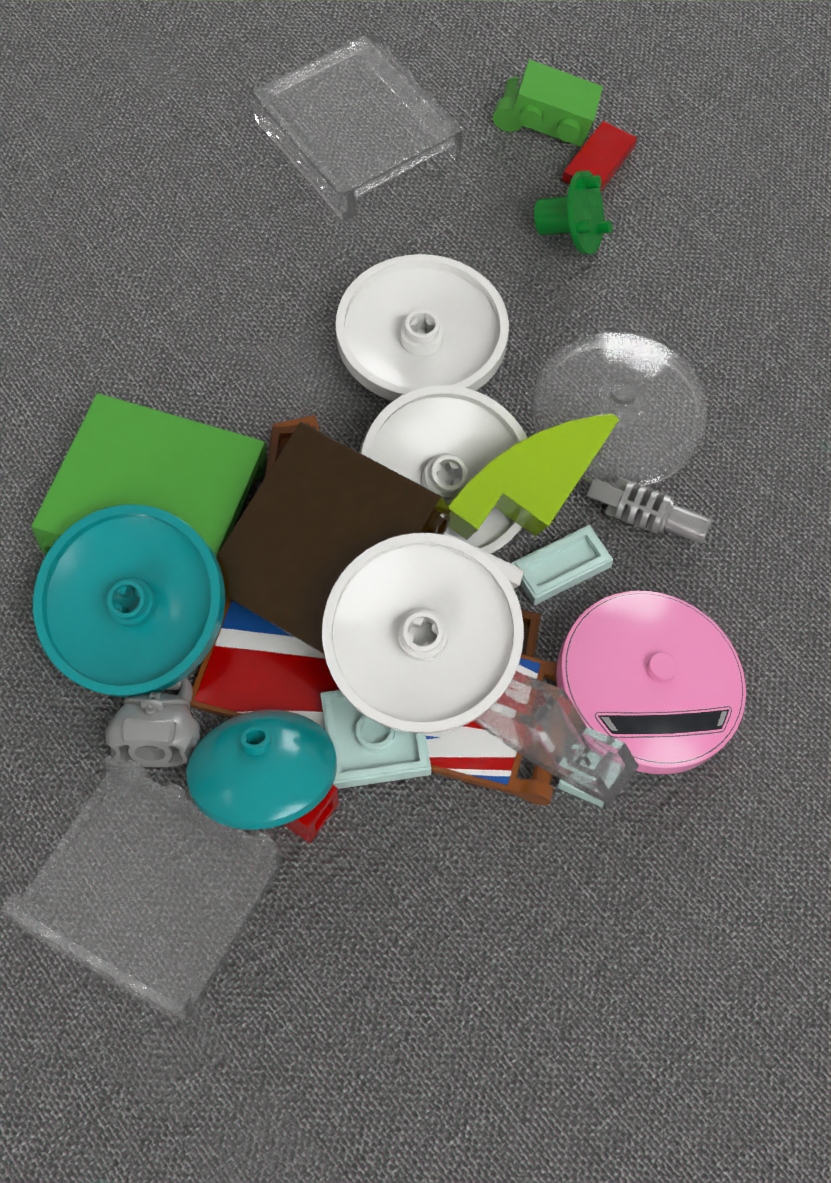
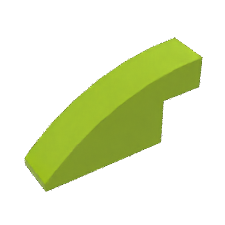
M613 414L572 420L540 431L513 445L489 462L448 504L451 510L448 527L467 540L478 531L493 507H495L532 535H538L550 525L620 419Z

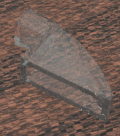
M517 671L500 699L488 711L473 720L526 759L575 788L609 805L639 767L625 742L586 726L565 690Z

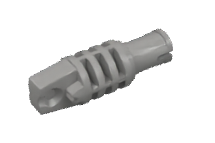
M622 477L618 478L616 486L593 479L587 493L588 497L608 504L605 514L655 534H663L664 530L701 544L704 543L713 520L675 505L676 500L672 499L670 495Z

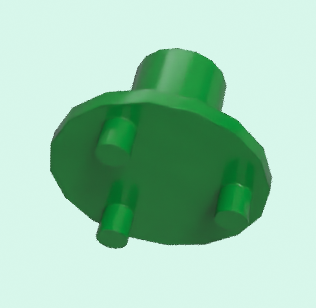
M577 171L571 179L568 196L538 199L534 207V222L538 233L541 236L571 233L572 240L580 253L583 255L596 253L600 247L603 233H611L613 230L611 220L604 221L603 200L600 191L601 177L593 175L590 171Z

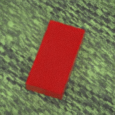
M602 121L563 172L562 181L570 184L572 177L577 171H590L593 175L601 177L600 191H602L634 150L637 137Z

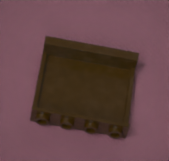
M300 422L216 556L223 576L225 598L239 604L324 654L322 623L326 603L333 586L346 567L364 551L389 538L412 533L444 535L450 522L449 514L451 510L441 495Z

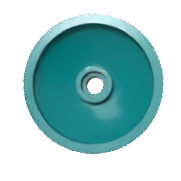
M257 710L226 720L201 739L193 750L188 762L187 784L195 805L203 814L215 822L237 829H267L287 824L304 816L325 798L336 777L337 757L330 736L313 720L303 715L283 710Z

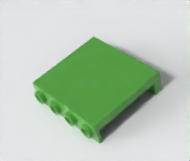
M97 393L31 526L40 549L47 554L56 540L68 528L87 515L118 505H146L167 511L190 525L207 542L216 557L233 530L254 478L262 479L267 466L266 443L262 440Z

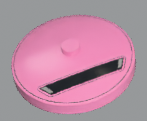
M628 591L608 596L594 603L579 616L566 635L558 655L557 687L564 711L571 724L594 750L625 768L649 774H674L693 769L711 759L727 744L742 719L746 700V684L741 662L733 645L724 632L706 614L676 597L651 591Z

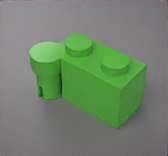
M529 59L519 88L517 84L520 77H511L507 80L503 98L497 102L494 110V124L507 132H515L524 126L582 147L594 122L603 86Z

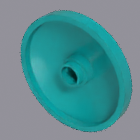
M134 504L118 505L96 511L68 528L56 540L43 560L37 575L33 594L34 624L38 638L49 659L73 682L92 691L114 697H131L151 692H160L187 677L211 650L221 628L225 608V587L222 572L213 551L202 536L190 525L167 511L151 506Z

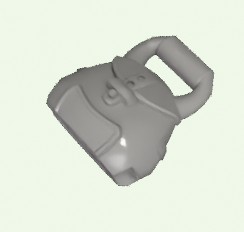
M187 677L165 689L180 690L177 695L151 692L149 694L125 697L124 705L108 721V726L104 731L106 743L111 748V755L117 761L140 767H172L189 762L193 750L201 739L199 723L192 717L189 710L193 696V687Z

